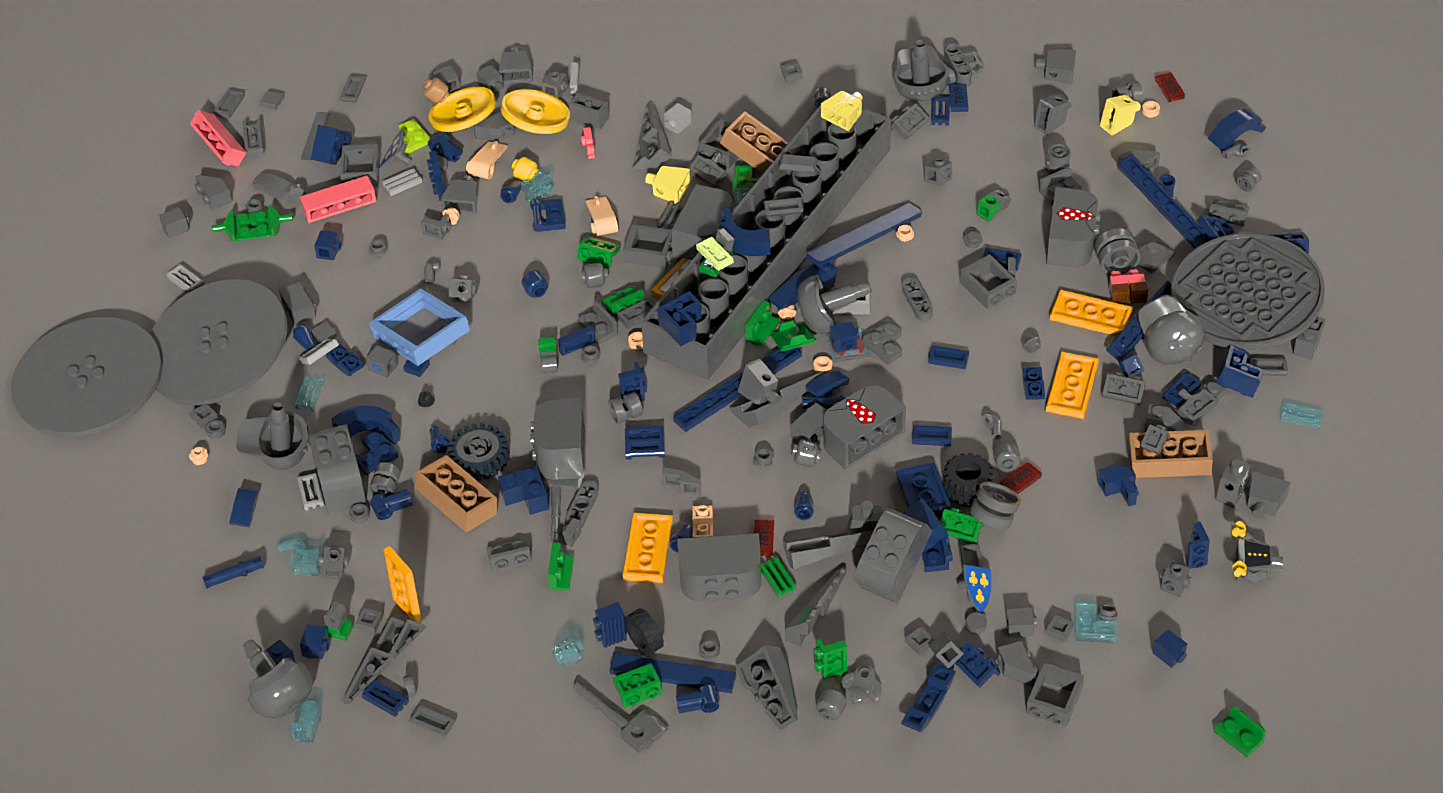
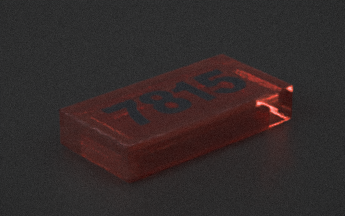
M1172 72L1155 76V81L1168 102L1185 99V93Z
M1027 462L1000 481V484L1019 494L1040 479L1042 472Z
M754 520V534L759 533L761 556H773L774 520Z

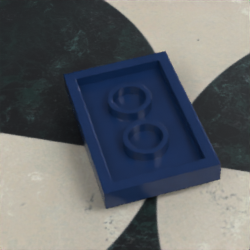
M934 462L896 470V476L908 508L924 499L935 515L943 514L944 509L950 510L951 505Z

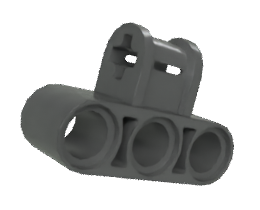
M954 43L948 44L945 47L944 61L947 67H950L955 73V84H966L968 88L971 85V75L980 73L984 69V63L980 61L978 52L970 51L963 53L960 46Z

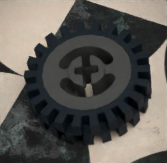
M480 423V428H477L476 424H472L473 429L465 426V432L461 429L458 430L457 435L454 434L452 441H449V457L473 478L476 476L477 481H480L483 475H485L486 479H490V473L493 476L498 475L497 470L502 472L504 470L503 466H507V460L510 458L508 441L504 432H500L497 427L493 429V425L490 424L485 428V423Z

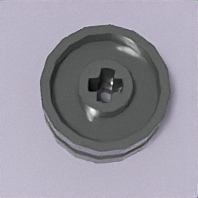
M1116 228L1106 231L1095 242V250L1103 271L1111 274L1112 271H1119L1121 274H1125L1134 269L1140 262L1141 255L1132 232L1127 229Z
M981 483L976 494L977 498L974 499L970 508L971 514L988 526L999 529L1009 528L1014 519V513L1017 512L1021 502L1019 495L1010 488L998 483Z

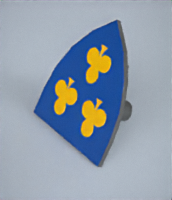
M402 131L399 132L389 147L379 168H382L393 157L405 165H409L411 159L403 155L407 144L402 142L404 137Z
M963 565L965 580L958 581L957 586L959 589L967 588L968 601H972L976 610L982 613L990 598L991 569Z

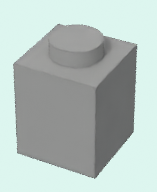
M677 103L664 114L665 127L679 134L692 123L691 110Z

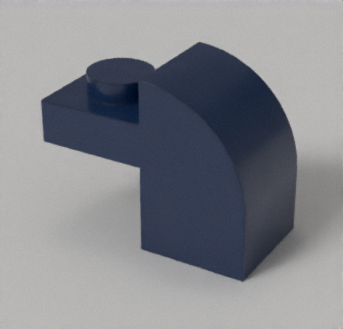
M1116 465L1098 471L1097 483L1105 496L1120 492L1128 506L1136 505L1139 491L1135 485L1136 474L1132 470Z

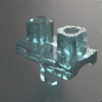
M538 171L534 175V181L530 182L525 179L521 182V189L525 193V199L528 202L541 195L544 198L550 196L549 190L554 187L551 179L552 173L548 171L544 174Z

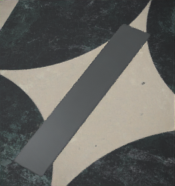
M316 113L301 160H312L311 154L318 125L325 126L329 113Z

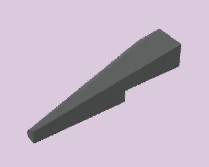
M651 102L646 105L648 114L644 115L643 118L646 123L645 126L641 127L638 141L640 150L635 154L637 162L633 164L635 170L661 168L671 157L656 106Z
M818 372L808 378L799 380V382L776 389L775 392L781 396L780 401L776 405L767 402L758 406L749 400L742 405L731 407V412L748 427L760 425L807 392L806 385L822 376L823 372Z
M866 530L856 534L850 532L811 539L804 538L793 542L788 540L783 541V546L789 566L796 569L866 545L873 531Z
M839 568L785 628V641L799 646L802 645L805 637L809 636L818 616L824 618L847 572V568Z
M391 617L374 648L371 647L343 698L344 704H350L426 626L409 619L405 622Z

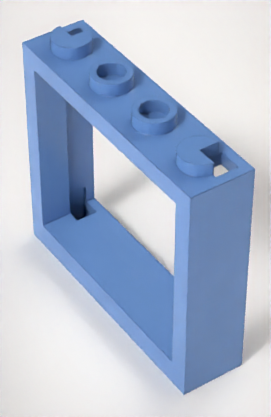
M419 289L369 322L375 339L417 366L470 331L469 320L464 313L458 312L454 307L445 304L441 299H437L423 289ZM423 308L450 323L418 346L391 330Z

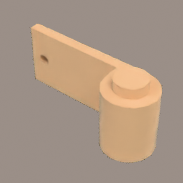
M488 141L471 161L467 162L466 171H468V174L490 180L494 173L495 162L508 149V145L499 144L498 141Z
M595 196V199L585 201L593 219V223H590L592 234L595 233L596 236L618 232L617 220L607 197L598 198V196Z

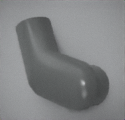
M1235 144L1222 151V155L1225 159L1233 155L1244 157L1248 155L1250 148L1247 145Z
M431 261L425 266V283H434V271H440L439 262Z

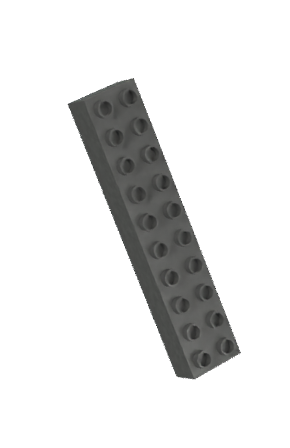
M820 105L731 213L734 223L741 229H767L770 239V255L745 256L734 252L732 255L734 263L723 268L717 277H713L699 272V266L705 260V257L698 252L641 321L643 352L709 380L744 336L745 324L763 300L770 303L768 297L793 274L807 256V253L812 250L890 151L891 118L862 108L860 117L851 129L847 131L821 118ZM786 154L817 158L815 173L779 170L781 156ZM801 197L803 208L801 214L766 216L764 201ZM717 231L712 235L714 239H716ZM690 291L701 302V319L695 321L697 338L680 346L659 324L658 308Z

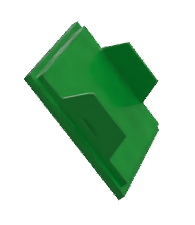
M794 321L781 323L779 331L773 332L770 335L781 351L817 342V339L806 325L796 326Z

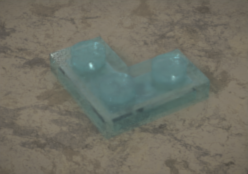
M1076 603V641L1118 643L1117 621H1097V604Z

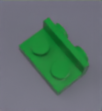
M587 236L578 244L577 259L591 264L601 263L603 267L610 268L612 258L620 253V245Z
M630 286L601 300L602 305L611 317L614 316L616 318L618 317V312L645 300L644 291Z
M763 300L745 324L746 340L760 346L766 342L780 323L778 318L771 316L772 312L770 311L769 302Z
M950 508V510L944 509L940 522L948 532V536L977 544L984 523L977 520L971 513L965 515L961 514L962 511L955 508Z
M552 543L548 569L550 590H570L574 557L565 556V552L561 551L560 543Z
M820 638L816 639V647L813 650L816 657L814 666L817 673H821L824 680L847 673V645L844 640L824 646Z
M651 663L613 677V684L621 697L623 708L635 706L642 701L653 699L662 694L661 681Z
M1235 706L1230 708L1229 715L1214 728V732L1245 757L1250 756L1264 743L1266 730L1261 724L1254 722L1244 711L1239 710Z

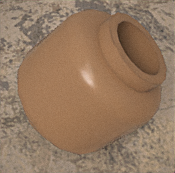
M439 78L428 79L423 84L424 96L433 103H442L449 95L448 86Z

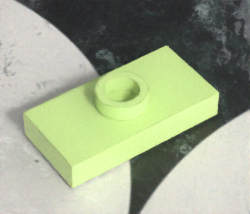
M713 237L696 244L697 250L718 271L734 263L733 257Z

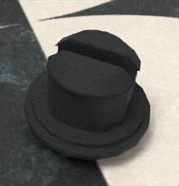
M423 391L419 394L418 404L421 407H430L434 404L435 399L430 392L427 391L426 393V391Z

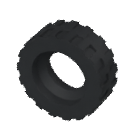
M638 608L625 616L626 631L640 652L649 656L664 646L663 636L659 627L645 610Z

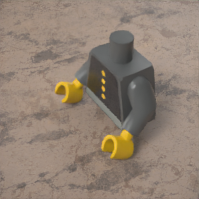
M1238 521L1233 524L1232 535L1235 537L1239 536L1236 547V563L1232 566L1236 569L1234 571L1236 581H1248L1251 584H1256L1270 578L1271 568L1283 569V557L1271 556L1270 544L1263 543L1249 534L1243 522Z

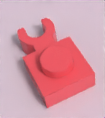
M590 127L583 128L584 135L581 136L582 146L586 147L588 159L595 158Z

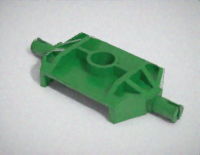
M269 205V210L238 215H234L233 210H230L224 220L225 223L212 225L213 233L224 231L233 242L275 236L278 234L282 222L293 221L292 213L279 215L272 205Z

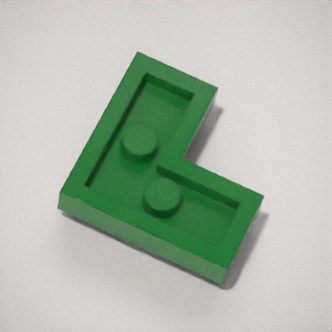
M735 165L733 195L746 196L760 179L752 178V166Z

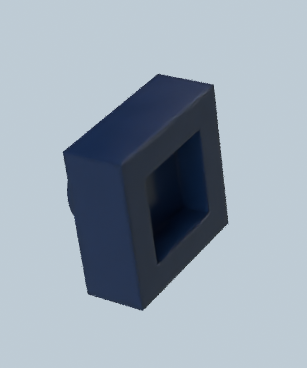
M1137 353L1118 362L1124 376L1127 378L1145 371Z
M427 359L417 366L408 360L403 366L404 372L421 377L430 363Z

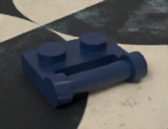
M534 199L530 202L534 217V231L566 229L562 199L546 201ZM540 210H545L547 222L541 221Z
M663 426L625 428L626 460H631L632 457L650 456L665 458ZM658 446V448L631 450V447Z

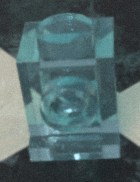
M315 548V550L296 549L295 555L290 557V566L293 567L295 575L319 576L321 566H318L319 554H321L320 548Z

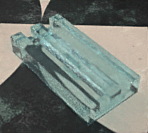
M305 376L294 404L295 409L314 411L324 385L323 378L316 380L315 377H312L311 380ZM315 385H317L310 405L308 406L307 404L309 399L311 398L313 388Z
M1285 402L1281 421L1320 429L1324 410Z

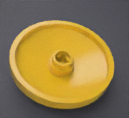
M485 87L461 89L449 94L442 103H436L429 112V121L432 127L438 131L453 132L462 130L485 119L494 110L496 99L493 92Z
M522 89L512 91L504 96L501 104V113L507 121L520 129L533 133L551 134L560 132L568 126L570 111L561 100L537 90Z

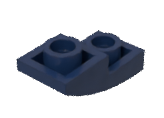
M342 344L326 353V358L348 376L353 375L364 367L363 362L353 352L349 353Z
M1042 367L1022 368L1026 400L1045 399Z
M840 371L830 372L811 381L806 385V390L815 397H824L825 395H831L833 388L848 385L849 378Z
M238 488L230 517V525L250 528L258 491Z

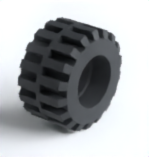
M961 453L960 456L955 455L944 466L943 486L948 499L951 498V501L954 503L959 502V505L962 506L963 504H967V506L972 505L974 499L977 498L976 494L981 483L993 482L991 464L987 463V459L981 458L978 454L976 456L973 453H968V455Z

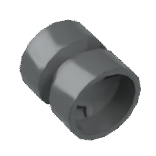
M1138 81L1127 83L1126 86L1122 84L1112 88V97L1127 95L1133 101L1143 102V90Z
M1056 143L1048 148L1046 170L1049 175L1070 167L1071 150L1067 145Z
M634 391L625 394L623 398L617 397L608 401L611 415L617 424L628 420L629 416L635 418L643 414L641 402Z
M385 462L379 463L376 466L368 488L371 495L385 494L388 496L394 494L401 474L398 467Z

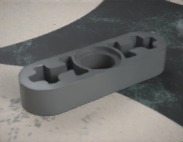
M912 277L904 279L902 282V292L916 318L920 321L930 320L933 308L920 283ZM920 297L922 300L914 301L913 298Z
M586 481L581 484L566 515V524L569 525L573 518L576 519V514H578L581 528L584 526L598 497V486L595 482ZM579 503L587 504L585 508L577 507Z

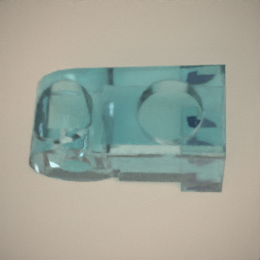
M308 700L301 705V715L298 723L292 722L290 726L293 741L313 743L321 721L319 704L316 701Z

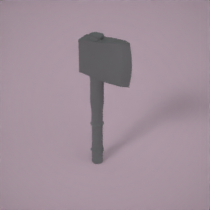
M545 478V490L551 491V544L559 543L561 491L579 490L582 478L560 480Z
M576 682L573 686L581 696L589 700L622 729L620 732L621 739L638 753L644 749H649L668 730L667 726L659 718L646 710L641 711L629 722L580 682Z

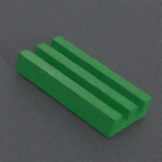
M777 557L773 558L772 562L770 560L766 561L765 565L761 563V572L777 597L796 590L795 583ZM767 569L771 570L783 590H780Z

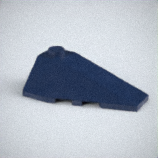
M813 263L800 268L768 297V301L780 310L798 303L797 289L800 283L816 274L819 275L824 291L834 287L838 269L830 263L821 267Z

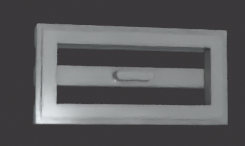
M572 63L571 99L579 93L580 74L578 63Z
M414 168L382 181L383 187L390 196L422 183L421 177L418 176L417 172L415 173Z
M181 264L167 273V278L187 293L199 288V286L205 285L202 279Z
M327 338L300 356L299 360L301 364L310 365L339 344L336 339Z
M317 474L297 477L305 511L309 510L308 507L316 508V505L323 507L324 502ZM310 479H314L318 495L317 500L314 499ZM305 480L311 500L309 502L306 500L302 481Z

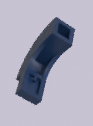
M1248 108L1239 109L1226 116L1213 129L1207 139L1219 149L1226 150L1244 132L1254 130L1263 133L1266 126L1261 123L1263 120Z
M730 207L722 208L723 216H720L719 229L724 228L734 238L732 247L734 252L745 256L770 255V239L766 228L759 230L741 229L734 223Z
M356 406L346 409L331 418L333 427L347 425L350 438L362 431H375L378 429L393 444L400 441L399 428L393 422L391 413L380 407Z

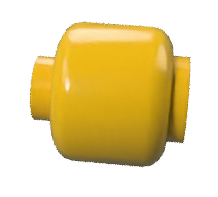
M521 157L519 160L516 159L512 164L513 176L524 183L533 182L539 173L537 163L527 157Z

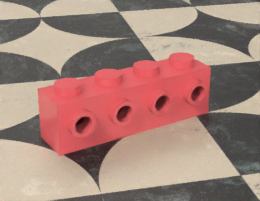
M198 110L190 125L222 163L227 166L233 165L238 167L247 152L214 114Z
M368 176L299 197L302 211L308 223L376 202L374 188Z

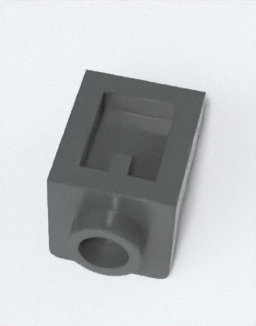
M444 215L441 221L426 217L421 221L423 235L441 240L451 229L447 215Z
M1149 425L1140 447L1160 455L1166 439H1170L1167 428L1161 425H1156V427Z

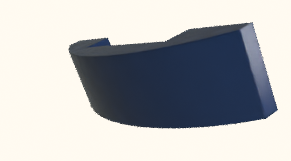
M936 664L928 677L927 685L913 708H909L901 725L922 732L942 704L956 671Z

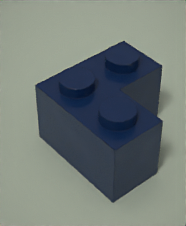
M318 125L311 159L337 165L340 159V148H342V145L351 144L352 132Z
M690 291L658 308L659 324L680 346L697 338L695 321L701 319V302Z
M1231 345L1223 360L1217 384L1253 398L1262 380L1264 370L1246 363L1248 351Z
M536 466L498 476L500 492L506 506L525 501L530 515L549 510L547 493Z

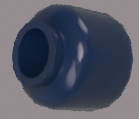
M538 270L529 271L522 278V286L528 296L541 297L546 293L548 282L542 272Z

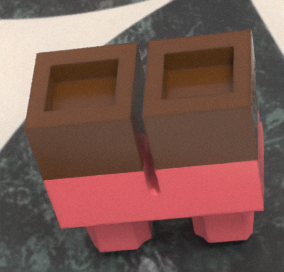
M1137 269L1128 271V275H1121L1119 271L1111 272L1109 283L1111 302L1118 304H1129V301L1130 304L1147 303L1149 289L1144 274H1140Z

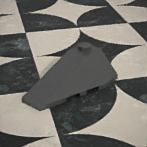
M763 646L735 666L743 686L753 693L754 699L763 705L766 713L780 730H784L798 720L788 665L780 647Z

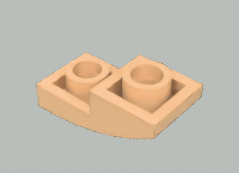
M693 506V538L712 537L713 506Z

